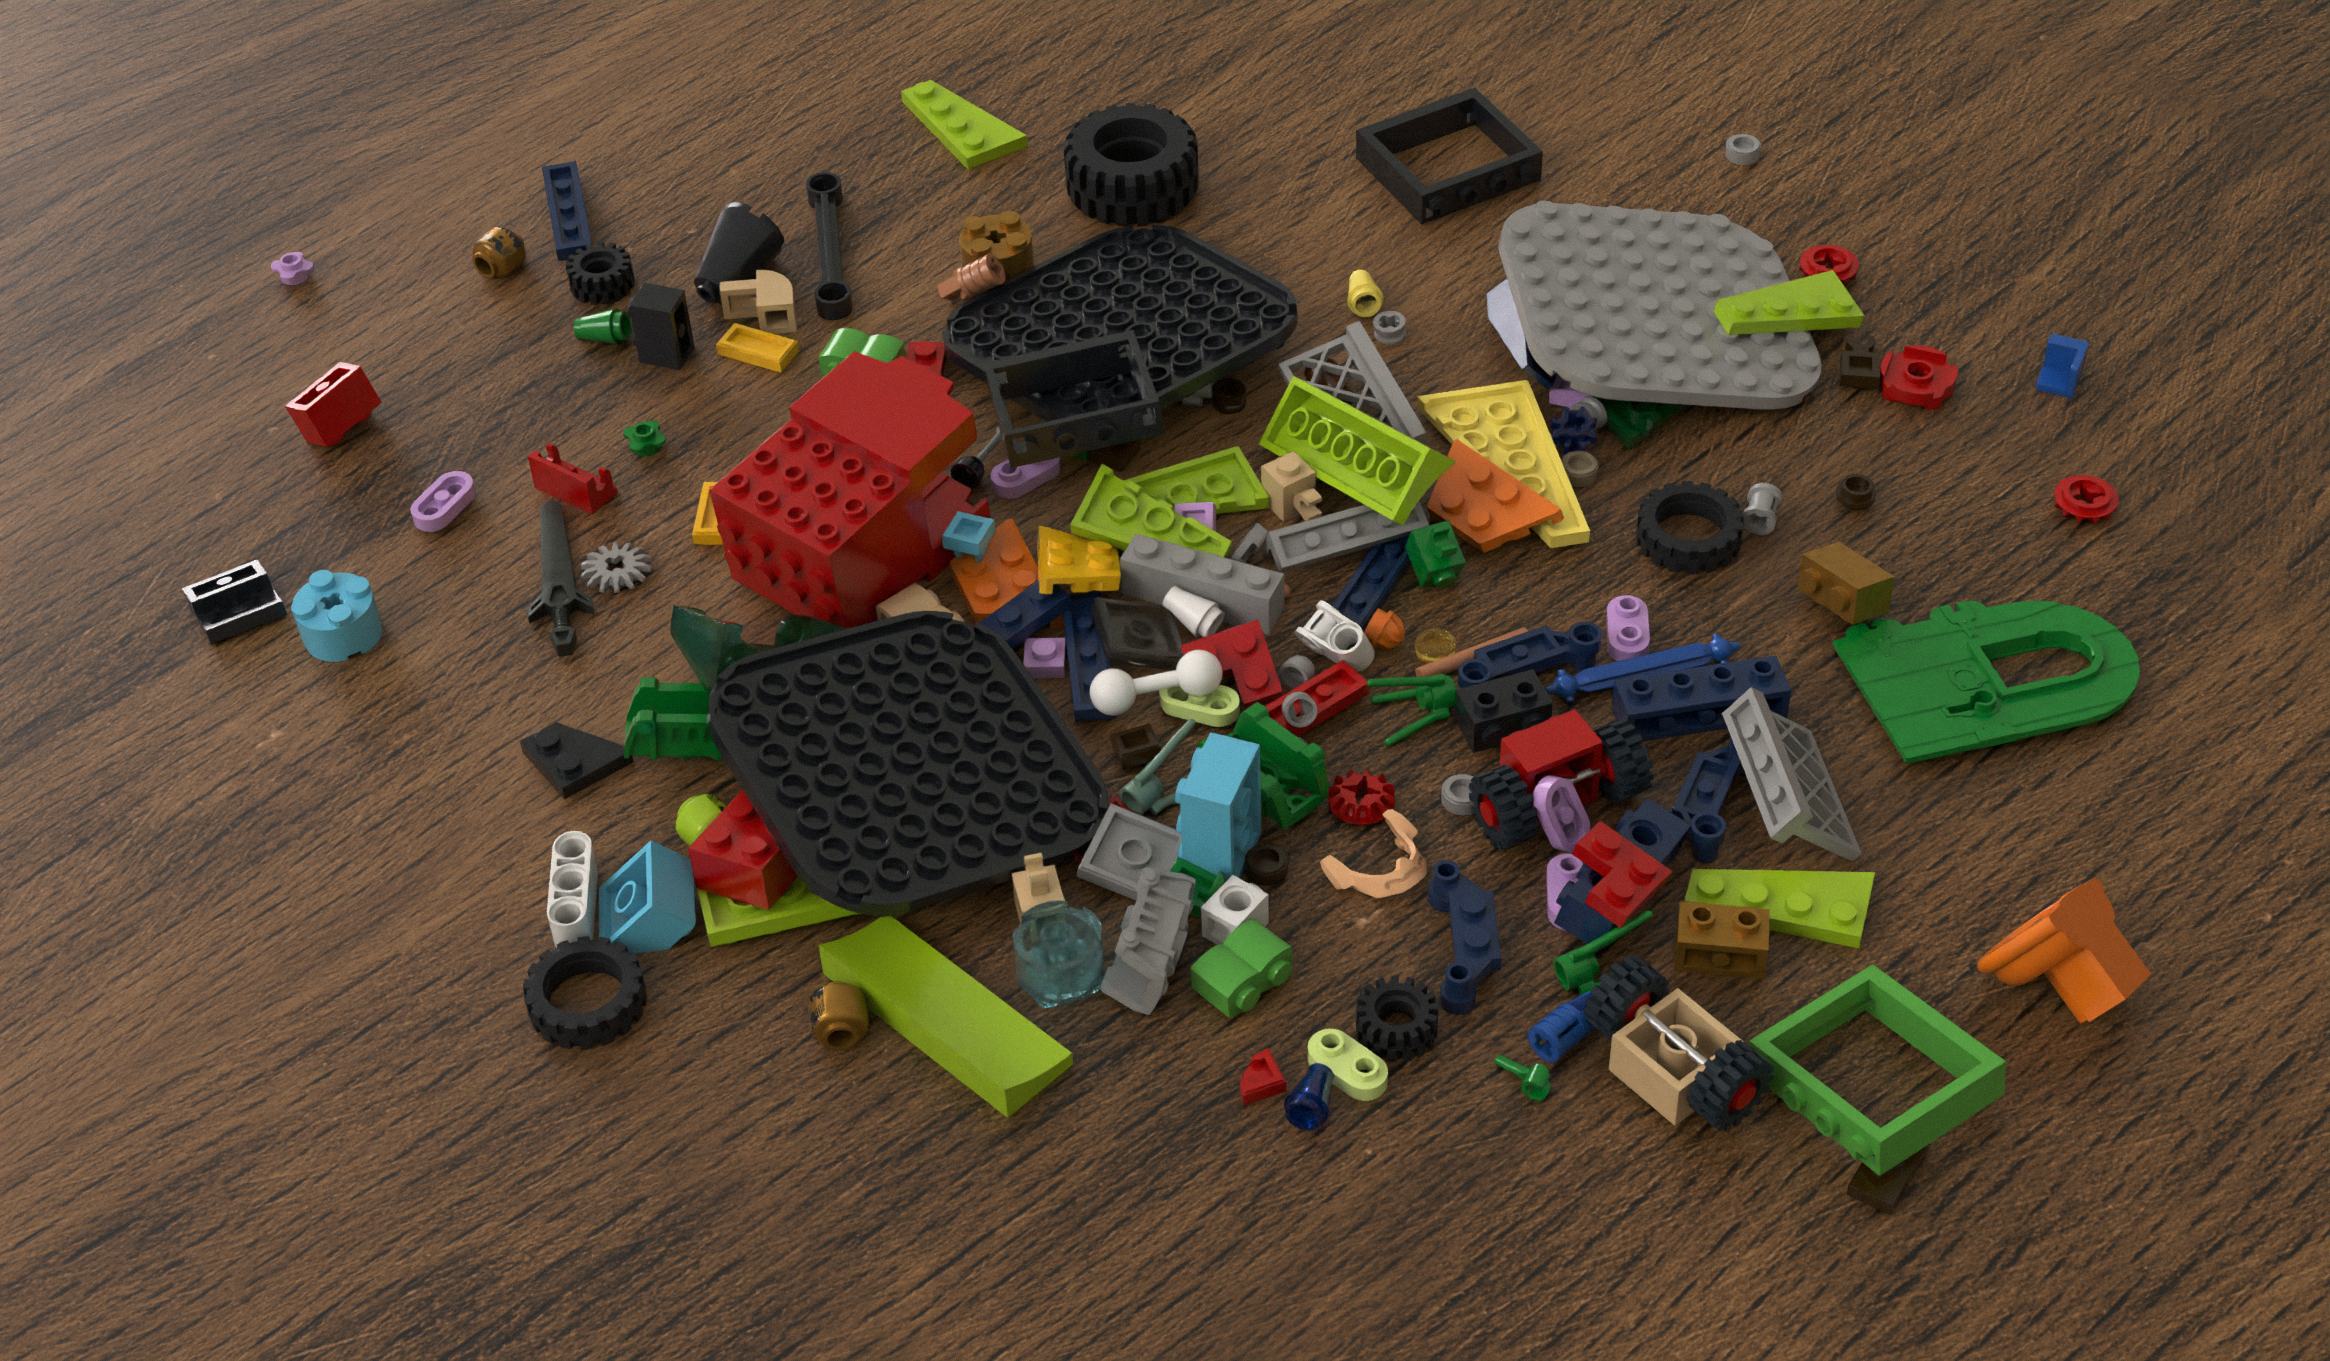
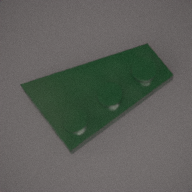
M1595 397L1603 404L1606 410L1607 422L1605 425L1629 450L1634 448L1686 405Z

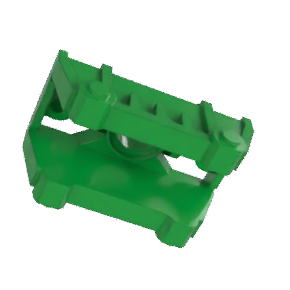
M656 677L641 678L639 686L635 687L627 710L624 758L629 759V756H650L651 760H657L665 756H675L683 759L707 756L716 761H722V755L715 746L707 725L709 697L716 683H659Z
M1258 702L1240 713L1234 727V732H1230L1226 736L1260 744L1261 816L1264 818L1269 816L1279 824L1280 829L1284 830L1309 814L1328 798L1329 784L1324 751L1314 742L1307 745L1270 718L1267 708ZM1208 737L1198 743L1199 748H1203ZM1290 789H1305L1312 795L1306 798L1299 794L1291 796L1289 793Z

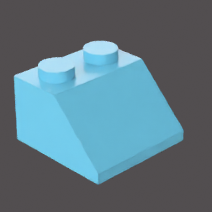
M652 840L649 841L599 887V937L609 938L611 943L615 945L617 942H620L627 947L629 954L632 952L636 954L669 950L682 937L689 935L696 923L695 882L690 859Z

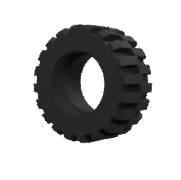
M1126 103V106L1117 107L1116 104L1107 106L1106 110H1095L1089 114L1087 119L1084 117L1080 119L1066 137L1064 162L1067 193L1079 210L1090 218L1097 217L1099 222L1105 224L1113 222L1123 227H1128V224L1146 226L1151 221L1158 223L1166 220L1170 214L1175 216L1181 212L1183 206L1186 207L1198 190V141L1196 134L1181 116H1174L1171 110L1166 108L1160 110L1151 104L1136 106V103Z

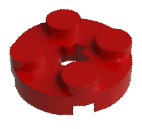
M1923 345L1904 346V352L1893 355V350L1884 356L1880 366L1879 383L1883 388L1882 395L1888 401H1899L1909 405L1922 406L1928 410H1935L1940 408L1943 400L1949 398L1955 390L1958 375L1957 367L1955 364L1952 367L1951 364L1946 362L1947 355L1938 349ZM1915 374H1921L1923 377H1917Z

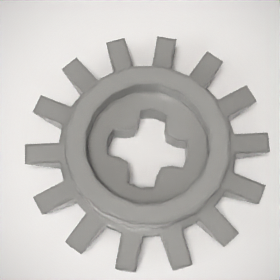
M613 542L612 550L609 551L607 547L602 545L598 547L601 554L591 552L587 555L589 560L581 564V569H585L581 576L583 580L590 578L587 586L590 588L599 584V592L605 593L608 588L614 589V593H620L621 588L628 587L631 590L635 588L633 584L635 581L644 582L646 580V577L641 572H651L652 567L646 564L652 561L650 555L643 554L646 552L643 547L633 549V543L628 542L622 549H619L618 542ZM620 561L623 562V569L615 568L610 571L609 563L617 564Z

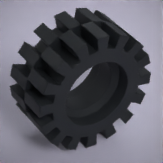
M597 242L598 247H592L591 244L585 245V251L581 248L575 250V255L571 254L568 257L569 262H566V270L570 290L576 299L580 298V302L583 303L590 299L591 305H597L598 301L603 300V305L610 304L609 299L611 298L616 302L621 300L620 294L627 296L630 293L629 289L634 287L635 279L630 254L628 251L625 252L624 247L619 246L616 248L615 243H609L605 247L604 242Z
M1391 976V983L1386 984L1384 978L1377 979L1376 989L1371 984H1368L1364 988V995L1360 993L1357 999L1356 1035L1358 1041L1362 1040V1045L1369 1050L1373 1047V1053L1380 1058L1383 1053H1386L1388 1062H1395L1396 1055H1402L1403 1062L1411 1061L1412 1052L1418 1058L1425 1054V1047L1431 1049L1434 1045V1038H1437L1439 1009L1438 1003H1436V996L1433 991L1427 993V986L1422 982L1417 987H1414V978L1410 977L1406 978L1405 983H1399V976ZM1397 1012L1407 1014L1414 1020L1404 1025H1392L1382 1021L1380 1018L1386 1014Z

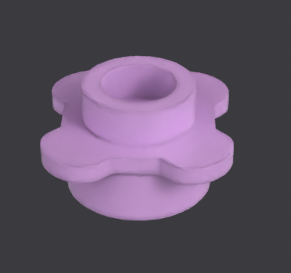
M302 252L287 253L280 260H275L271 263L272 271L278 272L281 281L287 285H297L306 281L309 277V272L314 268L311 261L304 259Z

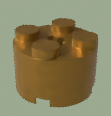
M1005 211L1000 215L972 216L963 222L964 228L959 236L962 266H966L979 258H983L984 255L992 253L1003 266L1005 281L1034 267L1031 230L1020 219V215L1017 212Z

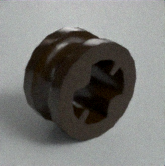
M1224 378L1213 385L1212 400L1216 411L1223 414H1235L1245 408L1246 386L1242 381L1234 378Z

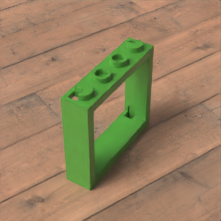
M1873 964L1749 1040V1046L1774 1066V1071L1772 1072L1774 1074L1773 1080L1767 1083L1770 1086L1769 1089L1783 1099L1791 1110L1798 1111L1811 1121L1820 1133L1826 1137H1831L1849 1151L1855 1160L1859 1159L1879 1176L2005 1095L2006 1061ZM1865 1010L1957 1078L1881 1128L1790 1058Z

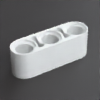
M581 831L565 832L554 841L552 847L547 916L556 948V944L566 940L572 943L576 942L578 937L589 936L590 940H593L598 869L591 839Z

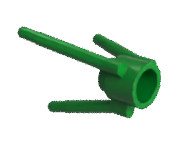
M1443 673L1428 677L1368 679L1367 681L1369 687L1417 686L1414 689L1374 695L1371 697L1372 703L1416 698L1421 710H1429L1431 712L1429 715L1385 740L1386 746H1391L1437 720L1449 718V709L1455 707V690H1457L1455 683L1449 675L1444 676Z
M1646 910L1631 918L1622 928L1617 926L1585 946L1554 958L1555 974L1564 990L1569 991L1577 988L1581 995L1591 991L1594 985L1599 986L1602 980H1593L1594 976L1600 973L1594 953L1598 952V949L1601 947L1605 948L1625 936L1627 932L1653 916L1652 911Z

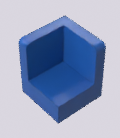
M2051 333L2044 364L2036 382V390L2072 399L2084 370L2089 342Z

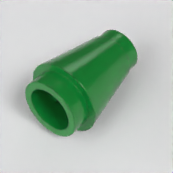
M618 308L576 318L574 321V333L578 340L620 345L622 341L629 340L631 336V319L626 311H620Z

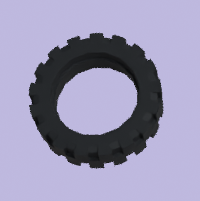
M1682 481L1680 485H1675L1674 482L1668 483L1661 490L1657 488L1649 493V498L1644 497L1641 501L1637 517L1636 542L1638 545H1641V552L1645 557L1650 556L1652 563L1659 567L1662 565L1667 566L1669 571L1679 573V570L1687 571V574H1698V571L1703 570L1706 573L1717 570V566L1725 567L1731 563L1732 556L1736 557L1740 551L1744 527L1743 510H1738L1739 503L1734 497L1730 499L1727 497L1728 493L1720 488L1717 490L1712 489L1710 484L1701 482L1700 485H1694L1693 481ZM1682 514L1698 515L1711 520L1721 529V532L1709 539L1697 541L1682 540L1666 533L1659 527V523L1671 516Z
M589 936L578 937L577 941L572 943L566 940L556 944L557 949L553 951L548 949L539 956L540 961L530 966L527 971L529 979H524L523 983L525 1004L534 1030L537 1033L541 1031L543 1039L551 1044L556 1041L559 1042L562 1048L572 1049L573 1046H580L581 1050L592 1049L593 1044L601 1042L604 1046L614 1042L615 1036L627 1034L632 1029L631 1024L633 1021L638 1022L643 1015L642 1006H646L647 995L642 969L636 955L633 952L629 954L627 947L620 942H617L615 945L611 943L609 938L598 937V940H590ZM589 972L605 973L618 979L621 983L620 990L613 999L596 1010L583 1013L564 1012L549 1003L551 995L557 987L575 975Z

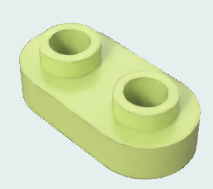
M1219 685L1214 692L1201 697L1187 694L1180 686L1159 690L1161 709L1166 714L1186 720L1192 718L1198 723L1223 727L1235 722L1240 714L1239 695L1235 690L1227 686Z
M1323 1029L1316 1032L1308 1042V1063L1310 1067L1347 1095L1357 1100L1369 1101L1380 1097L1386 1091L1388 1085V1068L1386 1063L1355 1039L1337 1029ZM1366 1069V1070H1368V1071H1370V1072L1363 1073V1072H1360V1070Z

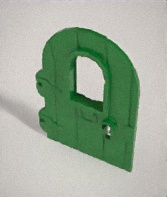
M2030 600L1992 607H1985L1982 603L1976 601H1962L1955 603L1956 612L1952 610L1949 604L1939 606L1931 611L1929 620L1902 625L1896 620L1882 618L1871 621V630L1865 622L1854 624L1845 632V638L1833 640V648L1861 690L1862 695L1880 724L1883 725L1885 732L1898 753L1901 754L1905 764L2014 742L2018 739L2087 725L2105 719L2120 710L2134 695L2140 675L2138 656L2131 642L2117 627L2100 616L2079 607L2061 605V603ZM2046 648H2063L2078 654L2081 653L2089 660L2090 667L2075 673L2073 676L2063 675L2007 688L1997 670L1992 667L1990 660Z

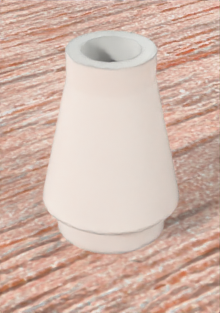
M1177 586L1169 590L1162 604L1195 637H1207L1215 634L1225 616V612L1219 609L1218 603L1184 591Z

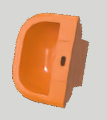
M2095 877L2061 896L2060 900L2008 934L1977 962V969L1980 973H1992L1999 981L2007 985L2020 986L2044 974L2080 1024L2086 1020L2088 1022L2094 1020L2126 1000L2151 975L2150 971L2115 925L2114 909L2104 893L2103 884Z

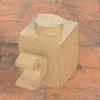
M1294 451L1261 466V484L1269 496V508L1283 522L1298 515H1301L1306 521L1322 516V512L1316 507V503L1322 501L1321 495L1316 491V472Z
M1042 853L1024 856L1025 871L1011 874L1014 903L1025 941L1068 932L1066 903L1055 865L1044 867Z

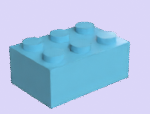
M1210 732L1203 748H1196L1193 754L1191 771L1187 779L1181 778L1176 789L1175 802L1180 804V814L1176 830L1182 836L1178 857L1216 876L1221 870L1226 881L1232 875L1238 878L1241 877L1245 869V855L1249 849L1256 845L1262 833L1260 744Z

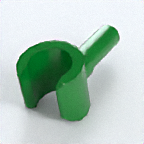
M1501 1054L1497 1055L1495 1058L1496 1065L1524 1080L1521 1084V1090L1525 1096L1535 1101H1543L1551 1088V1083L1548 1081L1550 1074L1545 1065L1537 1063L1528 1068Z

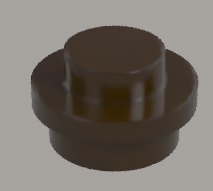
M1851 474L1846 476L1838 485L1836 498L1843 506L1849 509H1865L1875 502L1876 489L1872 480L1867 476Z

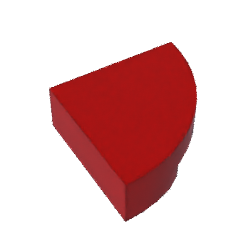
M1269 1048L1254 1055L1240 1080L1243 1105L1286 1092V1080Z

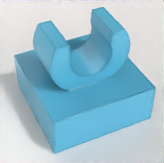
M958 511L942 535L943 548L953 550L958 558H961L964 553L975 555V561L980 562L987 552V544L996 532L995 520Z

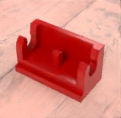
M551 443L546 444V450L548 451L547 459H544L541 453L535 450L528 455L535 488L592 515L618 493L617 487L613 485L612 476L608 469L599 467L600 477L578 468L561 460L558 448Z

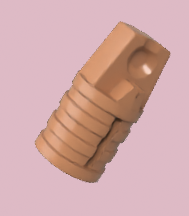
M988 253L983 258H979L966 266L964 265L954 270V276L937 285L941 299L952 301L961 297L962 301H966L979 293L1003 284L1005 282V272L997 257L992 253Z

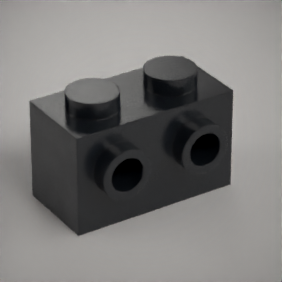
M643 283L636 295L630 298L627 308L628 316L632 321L634 331L633 344L637 347L639 363L680 370L695 348L685 290Z
M1533 669L1455 690L1454 719L1473 753L1501 746L1502 738L1509 736L1513 732L1522 731L1542 723L1552 717L1553 702Z

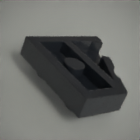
M557 722L520 740L524 755L564 800L634 762L633 756H629V759L624 758L623 745Z

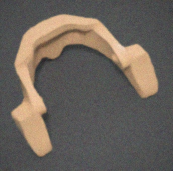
M1393 809L1383 813L1388 826L1397 837L1395 838V844L1410 854L1409 859L1400 857L1396 861L1395 870L1385 875L1359 873L1350 870L1331 855L1320 861L1321 868L1337 890L1350 887L1376 899L1403 893L1417 884L1427 874L1426 860L1413 843V838L1418 834L1417 829L1402 814Z

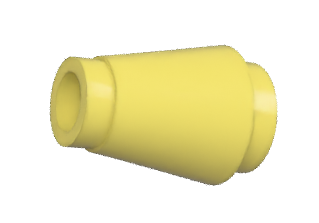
M1356 270L1349 278L1348 307L1354 314L1360 317L1375 315L1383 304V293L1367 271Z

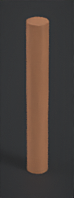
M1522 627L1415 669L1416 676L1428 677L1442 673L1445 675L1456 671L1463 662L1474 659L1475 649L1528 632V630Z

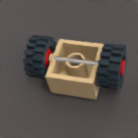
M1632 955L1631 958L1628 956L1622 958L1620 965L1616 962L1611 966V972L1608 975L1604 972L1599 978L1602 980L1599 986H1593L1590 992L1594 995L1587 998L1585 1005L1588 1007L1584 1009V1015L1587 1016L1586 1019L1611 1040L1609 1071L1674 1126L1696 1111L1717 1130L1721 1131L1723 1129L1726 1131L1731 1128L1732 1124L1734 1126L1740 1124L1742 1116L1747 1118L1752 1113L1751 1108L1761 1103L1763 1099L1760 1096L1768 1092L1770 1086L1767 1083L1773 1080L1774 1074L1772 1072L1774 1071V1066L1679 988L1668 995L1669 988L1667 986L1669 981L1641 957Z

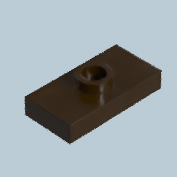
M1887 1119L1884 1125L1888 1124L1891 1121ZM1930 1144L1881 1176L1862 1162L1848 1184L1846 1195L1891 1215L1928 1152Z

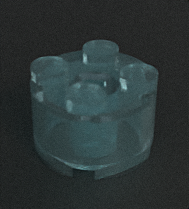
M1060 900L1044 902L1027 910L1021 917L1022 922L1013 932L1016 975L1023 990L1035 998V1002L1038 1005L1046 1008L1054 1007L1057 1004L1074 1002L1089 994L1098 992L1103 981L1105 961L1102 926L1097 916L1083 906L1082 910L1069 907V902Z

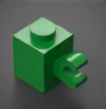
M1449 520L1411 531L1405 549L1421 589L1434 585L1435 588H1444L1455 583L1466 561Z

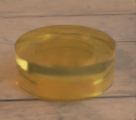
M1438 628L1427 629L1416 637L1415 656L1424 665L1456 653V640L1446 630Z

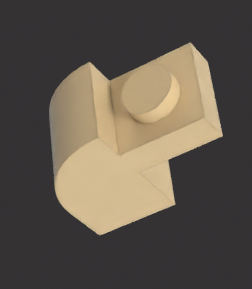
M756 270V279L720 282L724 320L758 317L761 331L772 334L797 332V314L793 287L789 279L784 275L770 270Z

